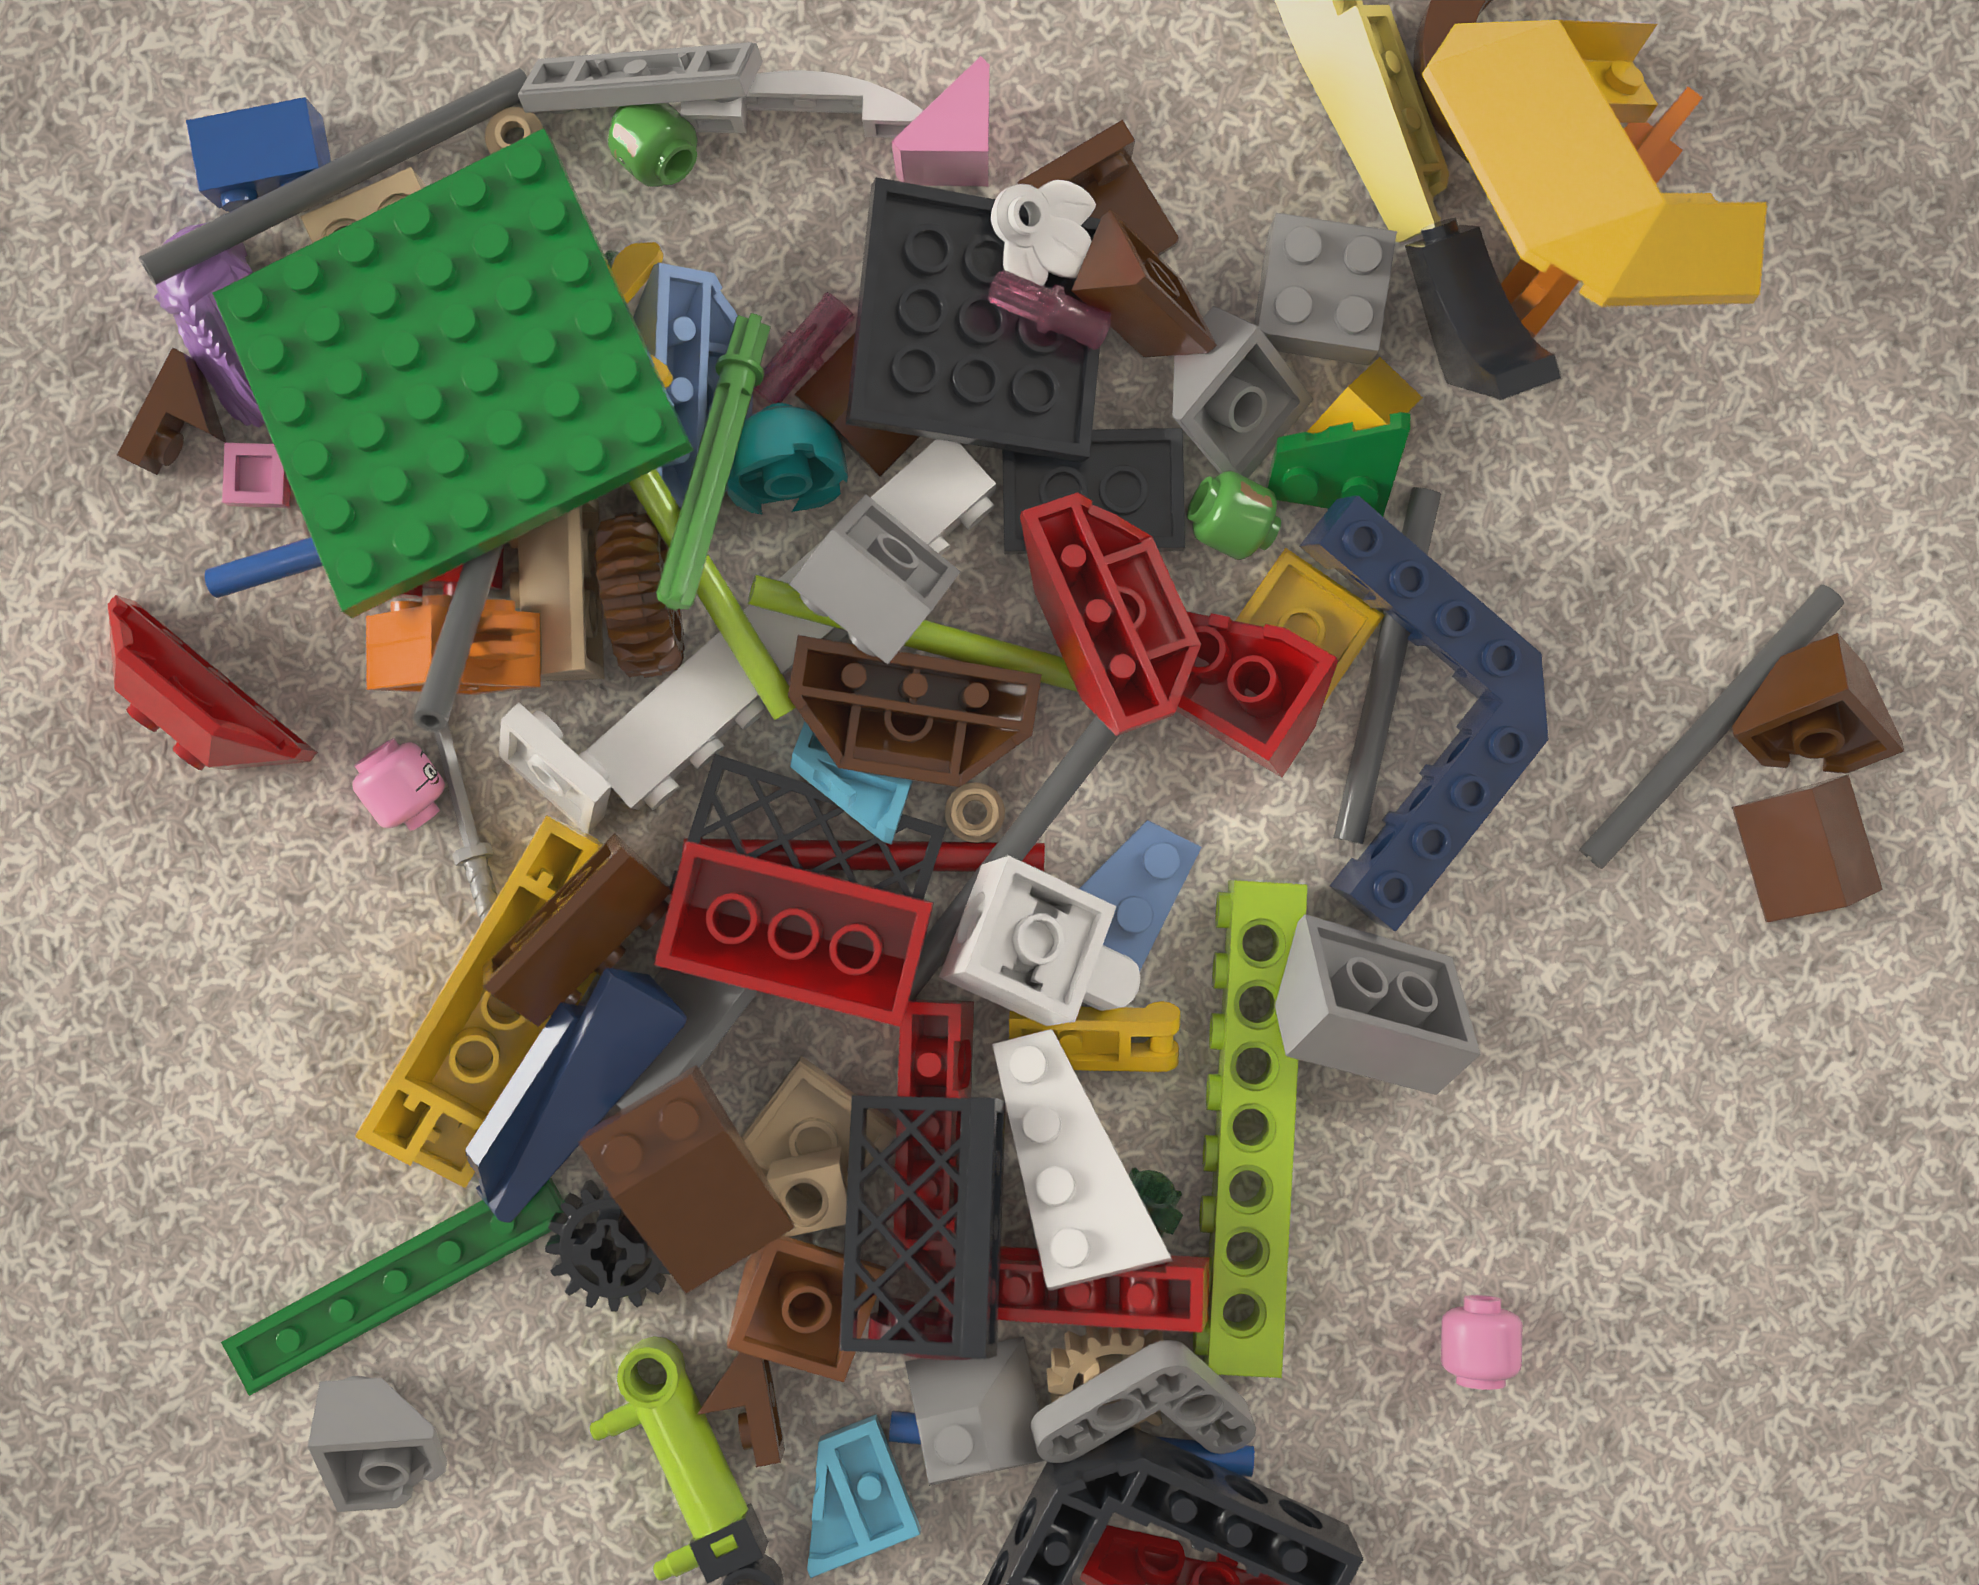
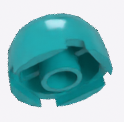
M786 403L768 405L761 411L748 417L744 422L727 483L728 496L736 506L750 513L763 515L761 504L797 498L799 500L791 512L820 508L834 501L841 494L840 482L842 480L846 483L848 481L846 457L841 441L826 419L810 410Z

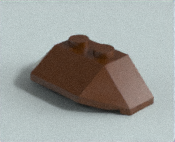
M798 635L788 698L838 769L961 787L1033 735L1042 675L900 651L887 664L878 656L868 655L851 643Z

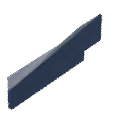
M606 968L586 1006L560 1003L465 1149L467 1159L477 1174L480 1184L476 1187L477 1193L498 1220L510 1223L516 1218L580 1145L579 1141L586 1132L604 1118L685 1026L687 1020L685 1013L649 974Z

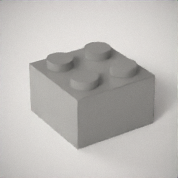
M1276 213L1267 236L1254 324L1259 326L1278 352L1368 366L1379 351L1397 231Z

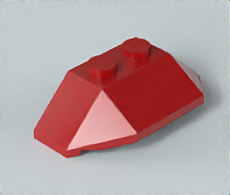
M1077 492L1021 512L1020 519L1034 593L1078 694L1096 716L1116 736L1175 714L1201 643L1153 537L1119 516L1093 505L1092 500Z
M115 595L107 604L114 689L131 703L126 711L133 719L153 732H157L161 728L177 741L172 749L185 762L198 770H203L205 766L230 770L310 762L318 753L136 601Z

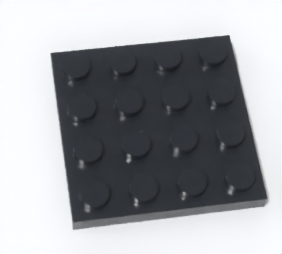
M876 177L871 184L846 424L1076 462L1087 460L1090 457L1103 319L1072 291L1076 278L1069 279L1048 272L1047 280L1041 291L1035 297L1028 296L1011 282L1003 266L1005 242L995 233L991 223V211L996 199ZM1021 205L1019 218L1024 225L1028 226V211L1024 205ZM1089 217L1081 225L1088 232L1091 241L1101 219Z

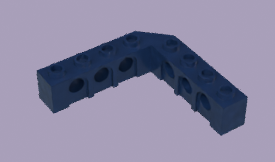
M1356 495L1336 499L1299 547L1325 569H1336L1366 595L1363 601L1371 608L1383 609L1411 633L1407 638L1416 646H1426L1455 671L1452 677L1478 698L1456 726L1460 732L1433 765L1426 764L1419 774L1423 777L1396 812L1388 811L1382 821L1386 825L1358 860L1351 858L1329 885L1373 922L1396 932L1549 740L1542 653L1361 497Z

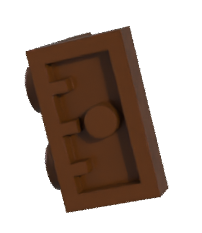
M1123 120L1017 183L1028 184L1039 189L1050 181H1069L1082 187L1094 199L1096 207L1090 217L1101 219L1105 213L1112 209L1158 256L1172 249L1178 243L1179 237L1132 161L1135 139Z

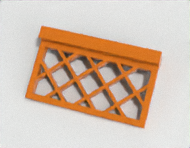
M1689 86L1653 126L1648 122L1628 123L1624 128L1625 133L1655 184L1658 183L1683 151L1670 140L1671 137L1703 98ZM1520 259L1502 281L1501 286L1518 318L1534 338L1578 284L1579 280L1553 264H1550L1544 273L1523 259Z

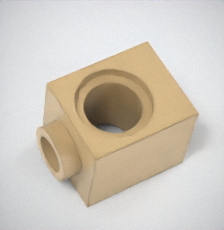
M843 1146L771 1161L766 1178L795 1224V1228L783 1236L791 1237L846 1224L848 1167ZM799 1183H809L820 1191L822 1197L812 1203H803L793 1197L790 1188Z

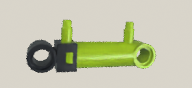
M653 1336L642 1339L631 1348L618 1368L617 1383L619 1391L629 1403L604 1414L603 1418L592 1422L589 1429L593 1439L600 1441L609 1436L615 1437L642 1424L693 1535L690 1543L669 1553L666 1558L654 1564L653 1570L656 1578L664 1581L672 1576L678 1577L700 1567L707 1584L723 1577L721 1585H736L739 1581L748 1578L755 1579L762 1583V1585H784L781 1568L774 1559L765 1554L769 1541L752 1504L746 1505L706 1415L697 1414L701 1404L685 1371L686 1365L683 1353L675 1343L667 1338ZM646 1358L655 1359L660 1362L666 1370V1381L657 1385L644 1381L638 1372V1362Z

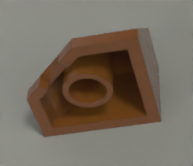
M1839 633L1814 641L1805 647L1781 656L1732 726L1733 736L1762 766L1787 768L1790 764L1789 754L1810 759L1824 758L1823 772L1848 774L1904 752L1902 739L1866 664Z

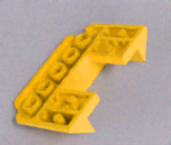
M1577 20L1454 24L1427 65L1422 76L1521 259L1544 273L1549 265L1553 264L1583 282L1584 284L1578 293L1601 307L1753 304L1760 295L1767 202H1718L1712 193H1661L1620 124L1646 123L1658 106V103L1644 82L1643 74L1633 63L1657 24Z

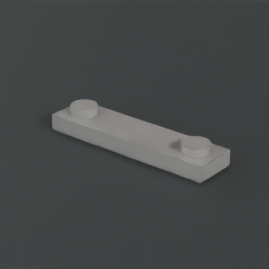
M752 42L538 59L519 91L518 97L525 113L550 111L554 114H564L575 109L713 99L717 102L725 103L747 96L763 61L757 43Z

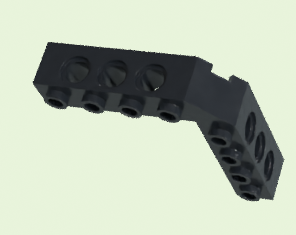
M1130 1427L1076 1459L1062 1463H1046L982 1585H1073L1072 1577L1090 1543L1097 1545L1113 1513L1145 1527H1148L1151 1522L1189 1539L1191 1547L1200 1552H1203L1205 1548H1209L1244 1564L1247 1573L1259 1577L1262 1572L1288 1585H1350L1364 1558L1348 1524L1138 1428Z

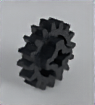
M591 1179L586 1181L581 1189V1198L573 1193H569L561 1204L564 1213L556 1212L548 1226L556 1235L549 1238L545 1246V1252L560 1255L550 1272L552 1276L569 1275L571 1279L565 1290L567 1295L570 1296L582 1288L588 1292L586 1297L587 1307L592 1308L597 1303L599 1297L608 1298L611 1312H617L623 1297L628 1296L631 1303L637 1308L642 1306L647 1295L646 1288L655 1294H659L663 1290L666 1282L663 1274H671L615 1202L606 1186L604 1190L600 1191ZM599 1210V1217L596 1223H584L582 1229H576L577 1224L585 1216ZM610 1227L611 1237H614L616 1247L623 1248L617 1261L616 1250H613L612 1240L605 1239ZM646 1258H652L644 1269L629 1276L628 1271L633 1264H644Z

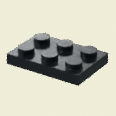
M1182 428L1092 429L1090 457L1084 462L1002 450L1004 555L1027 554L1020 519L1022 511L1077 492L1092 500L1093 505L1119 516L1151 535L1159 552L1184 551L1185 505Z

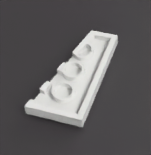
M1050 1029L994 1043L993 1049L1047 1288L1054 1290L1173 1261L1054 1031Z

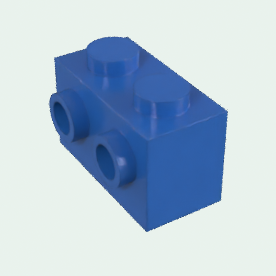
M306 97L186 120L199 192L219 209L222 208L228 212L331 162L323 116Z

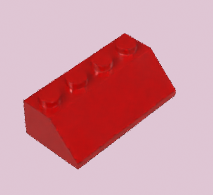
M686 841L654 965L902 1027L934 902Z

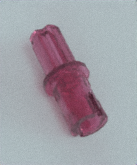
M1006 270L996 274L989 289L988 300L990 303L1036 322L1038 331L1046 333L1048 330H1051L1058 334H1063L1094 350L1098 349L1103 343L1111 324L1110 317L1112 315L1110 312L1073 299V297L1064 294V288L1057 284L1052 289H1049Z

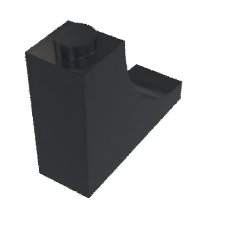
M1456 218L1442 220L1422 228L1421 234L1423 239L1405 245L1438 361L1447 384L1504 400L1561 378L1555 354L1547 351L1535 341L1511 306L1491 262L1480 226H1458Z

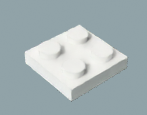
M518 702L501 719L499 756L581 830L589 834L605 817L612 786L607 781L609 778L608 772L589 753L582 751L577 755L561 740L563 737L562 731L550 717L539 710L532 714Z

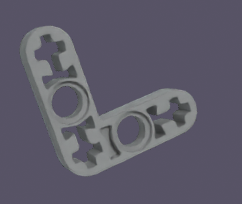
M1171 1340L1160 1341L1146 1346L1042 1408L1031 1420V1430L1037 1452L1041 1459L1051 1463H1062L1076 1459L1158 1410L1162 1411L1205 1449L1213 1453L1224 1454L1239 1450L1250 1443L1256 1435V1426L1245 1399L1184 1344ZM1204 1395L1198 1399L1187 1401L1196 1396ZM1122 1399L1114 1404L1103 1406V1404L1112 1400Z

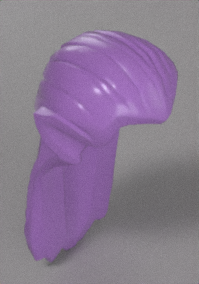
M206 223L183 228L167 239L163 245ZM242 242L156 285L158 292L154 297L167 313L173 314L178 326V333L182 336L190 356L195 360L203 375L215 389L218 399L225 410L244 425L249 426L252 424L260 428L265 424V421L213 296V292L253 273L247 264L245 257L248 254Z

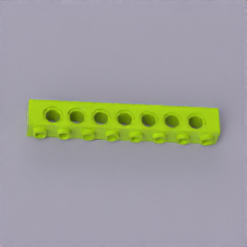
M1228 880V892H1218L1216 898L1215 925L1216 928H1226L1225 953L1215 952L1212 966L1213 989H1223L1222 1012L1211 1013L1209 1024V1049L1219 1050L1218 1074H1208L1206 1082V1110L1216 1111L1215 1135H1204L1202 1154L1203 1171L1213 1172L1212 1196H1201L1199 1210L1200 1232L1210 1233L1208 1321L1202 1333L1193 1332V1353L1195 1355H1202L1203 1362L1218 1375L1282 1378L1299 1059L1287 1057L1285 1054L1275 1003L1297 923L1306 914L1308 884ZM1263 925L1272 934L1273 947L1266 957L1252 960L1244 952L1242 945L1243 937L1251 927ZM1261 986L1270 997L1269 1009L1263 1017L1256 1020H1248L1240 1011V998L1248 988ZM1256 1047L1262 1049L1267 1058V1066L1264 1073L1253 1080L1240 1078L1236 1070L1238 1056L1248 1048ZM1246 1109L1260 1111L1264 1119L1261 1133L1251 1140L1236 1138L1233 1133V1122L1236 1116ZM1242 1171H1254L1259 1174L1261 1181L1258 1193L1253 1198L1245 1201L1232 1198L1229 1188L1233 1177ZM1241 1232L1255 1235L1257 1237V1249L1252 1257L1245 1261H1234L1227 1257L1226 1247L1234 1235ZM1237 1294H1245L1254 1299V1309L1247 1319L1233 1322L1223 1317V1308L1229 1298Z

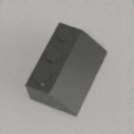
M662 967L654 977V980L685 1013L687 1018L686 1024L619 1099L616 1105L622 1110L693 1066L697 1065L700 1068L759 991Z

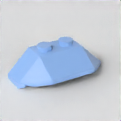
M657 263L652 268L633 318L649 353L664 363L672 374V383L666 388V391L694 450L657 468L658 473L681 508L719 378L715 370L716 362L720 356L726 354L734 322L738 315L720 291L722 286L715 273ZM753 394L749 404L746 419L752 415Z

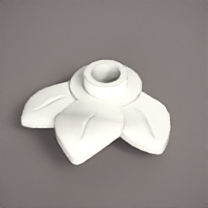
M1064 180L1050 181L1039 189L1028 184H1017L1004 189L995 200L991 211V223L995 233L1005 242L1003 266L1011 282L1030 297H1035L1041 291L1047 280L1048 272L1069 279L1077 278L1092 242L1088 232L1081 225L1090 217L1096 207L1094 199L1082 187ZM1021 205H1024L1028 211V226L1024 225L1019 218Z

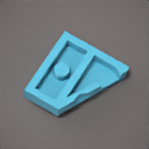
M804 722L792 753L790 767L882 842L892 845L914 780L838 769L807 723Z
M877 1414L820 1436L812 1509L810 1553L807 1566L810 1578L918 1536L921 1533V1526Z

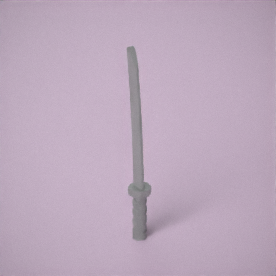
M447 722L443 730L434 731L464 844V847L456 850L452 856L455 866H464L468 882L470 883L472 897L475 900L477 914L482 924L498 897L495 884L492 882L493 878L490 867L487 865V859L492 857L494 853L491 843H480Z

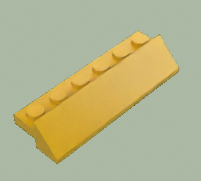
M549 815L545 816L357 1131L356 1138L409 1166L414 1161L464 1188L467 1187L475 1171L468 1162L465 1149L551 1018L549 1016L537 1027L492 996L483 987V965L603 845L597 838ZM595 971L577 988L582 993V996L575 1005L580 1003L597 974Z

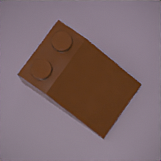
M697 1065L594 1126L579 1141V1144L615 1202L685 1294L795 1228V1224Z

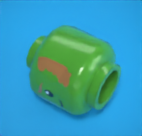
M669 103L618 107L612 117V125L608 136V146L612 156L638 181L648 187L673 185L684 179L693 169L697 159L698 137L694 126L684 117H681L680 113Z
M1230 470L1219 474L1215 478L1206 477L1196 489L1187 512V518L1193 521V534L1198 541L1236 560L1250 557L1259 548L1267 550L1276 539L1281 527V518L1276 516L1277 501L1274 492Z

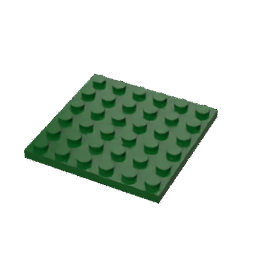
M544 128L213 292L341 611L350 618H354L694 451L555 145Z

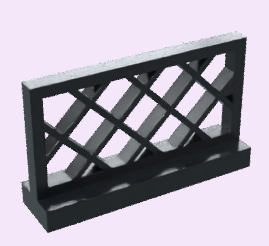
M718 754L714 755L687 839L688 842L701 844L704 836L725 827L739 854L756 858L782 845L793 867L804 870L789 840L820 825L836 857L810 870L811 872L820 873L840 863L848 880L859 883L847 859L878 843L894 876L872 887L883 889L898 881L904 895L924 900L947 829L946 827L902 814L896 833L908 828L931 837L923 861L900 871L887 843L882 842L875 835L874 838L843 853L827 821L845 811L838 807L823 814L816 799L838 805L812 784ZM725 770L746 776L759 799L729 816L717 794ZM759 781L780 787L781 789L766 796ZM793 791L806 796L817 819L786 834L770 802ZM714 805L721 820L707 826ZM763 807L778 839L748 854L732 822ZM678 870L674 871L670 883V888L672 892L675 885ZM920 870L912 894L904 877Z
M852 1095L840 1351L957 1356L974 1359H988L997 1356L1005 1101L985 1097L937 1098ZM868 1109L891 1110L906 1127L882 1152L866 1136ZM903 1110L924 1112L913 1122ZM939 1111L961 1112L960 1139L942 1155L920 1129ZM914 1136L936 1162L910 1185L888 1160ZM867 1150L874 1160L865 1168V1152ZM960 1152L958 1172L950 1164V1161ZM882 1167L904 1192L878 1216L863 1199L864 1183ZM943 1168L958 1185V1202L945 1215L939 1218L917 1192ZM911 1199L933 1226L907 1249L885 1223ZM864 1213L871 1221V1224L862 1232V1217ZM956 1216L957 1236L947 1227ZM879 1230L901 1257L876 1280L860 1261L861 1246ZM940 1232L956 1250L955 1267L940 1282H937L915 1258V1255ZM908 1263L931 1290L905 1314L883 1289V1286ZM861 1278L868 1288L859 1296ZM955 1280L953 1301L944 1289ZM876 1295L898 1322L880 1339L857 1338L858 1310ZM936 1297L953 1314L952 1342L929 1341L912 1322ZM905 1328L915 1340H893V1338Z

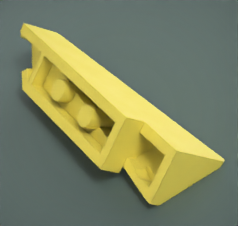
M1275 0L1297 56L1388 230L1397 231L1395 242H1405L1420 235L1422 228L1441 220L1433 200L1434 196L1447 188L1449 170L1390 5H1363L1362 0Z

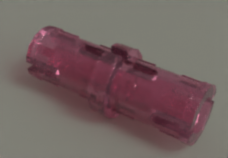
M825 292L821 301L794 333L787 330L780 338L783 346L763 368V381L760 385L754 387V390L770 404L782 403L810 369L817 371L824 363L821 356L850 322H853L855 319L854 314L835 296Z

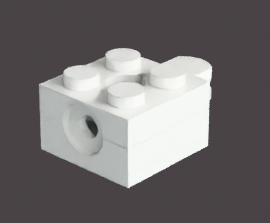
M1011 856L981 865L939 978L1045 1026L1075 1022L1082 1002L1100 1011L1125 1007L1133 1001L1138 993L1141 980L1139 967L1131 958L1103 945L1116 906Z

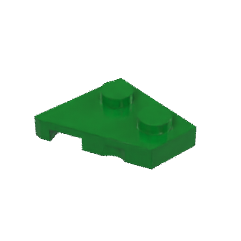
M1398 412L1390 414V424L1358 431L1355 430L1354 423L1350 422L1330 426L1319 433L1301 432L1278 437L1267 477L1266 488L1274 492L1278 501L1327 509L1332 506L1336 499L1358 495L1380 515L1384 516L1410 432L1411 413Z

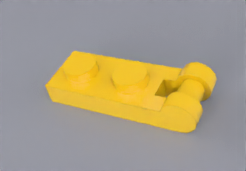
M1164 1001L1150 1003L1145 1008L1121 1007L1104 1011L1094 1007L1081 1006L1075 1022L1045 1026L1009 1010V1040L1052 1029L1074 1070L1168 1072L1175 1069L1179 1063V1045L1174 1040V1035L1180 1029L1181 1012L1175 1004ZM1131 1037H1149L1144 1043H1131Z

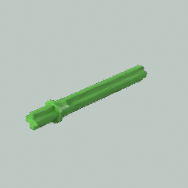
M750 313L749 318L740 315L736 317L726 354L720 356L716 362L715 370L719 378L657 590L658 600L672 610H677L678 608L689 609L694 604L754 387L760 385L763 381L764 370L761 367V362L771 326L761 323L762 316Z

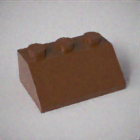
M614 833L483 965V987L492 996L539 1027L549 1016H552L560 1003L575 1005L579 1001L582 993L577 988L593 971L601 976L606 968H612L626 952L621 943L638 926L645 932L660 920L669 908V903L665 898L672 892L666 881Z

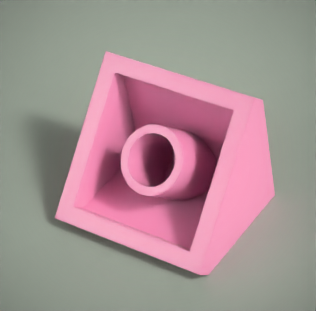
M981 56L891 141L896 177L901 182L928 186H988L989 64Z

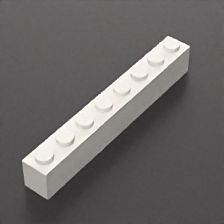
M936 439L878 490L871 499L942 556L950 547L944 539L961 523L968 530L973 528L995 507L989 498L996 493V483L960 443ZM821 542L780 577L778 581L790 583ZM749 605L743 610L789 686L798 635L845 642L850 638L846 630ZM718 632L585 752L592 755L602 764L609 774L607 781L631 809L639 810L647 804L654 810L678 790L680 786L674 781V778L692 763L699 770L708 764L715 754H719L725 746L719 738L737 723L744 730L759 719L768 709L722 634Z

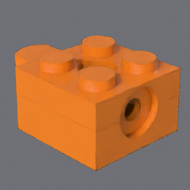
M453 595L423 596V602L394 601L390 603L391 612L366 616L367 690L421 693ZM487 599L456 694L480 695L541 687L540 613L515 611V601Z

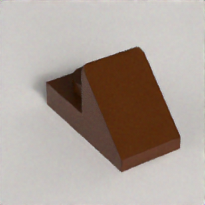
M173 347L117 453V456L158 475L163 465H171L179 456L184 443V436L180 433L184 423L227 443L206 377L194 359Z
M738 1352L703 1402L697 1414L745 1406L746 1412L738 1414V1427L743 1450L753 1449L756 1467L781 1463L785 1446L770 1362Z

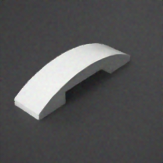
M789 70L757 73L747 96L731 102L721 103L714 99L681 102L680 115L694 126L696 132L747 134V110L862 113L865 137L896 138L923 112V109L897 93L865 80L829 72Z

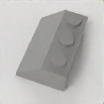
M1306 914L1298 921L1275 1003L1287 1057L1437 1095L1481 1055L1453 957Z

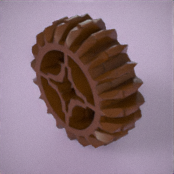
M637 512L618 514L615 515V518L600 521L595 538L597 549L595 557L598 570L596 574L599 580V595L602 600L603 617L606 620L608 638L611 640L613 655L617 658L618 666L629 678L644 676V678L663 676V673L678 670L683 662L685 650L682 612L679 608L677 610L667 608L666 604L657 598V590L669 548L647 513L638 514Z

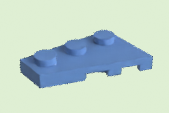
M1149 820L1079 888L1116 906L1103 945L1131 958L1138 965L1139 972L1202 848Z

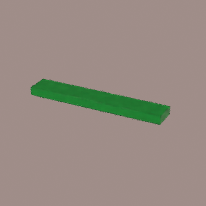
M550 1178L510 1223L498 1220L486 1203L481 1200L225 1339L221 1344L250 1396L550 1233L552 1230L548 1226L556 1212L564 1213L561 1208L564 1200L552 1178Z

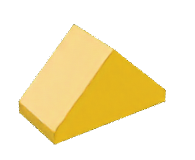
M1379 357L1341 393L1307 432L1319 433L1330 426L1350 422L1354 423L1356 431L1390 424V414L1398 412L1409 413L1423 397Z

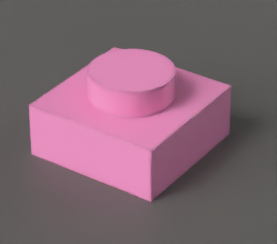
M224 443L222 503L235 507L290 508V483L274 444Z

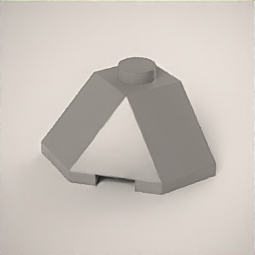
M350 1376L344 1380L321 1381L319 1383L308 1449L337 1512L398 1508L412 1497L413 1486L423 1479L433 1482L446 1472L447 1459L435 1427L381 1377Z

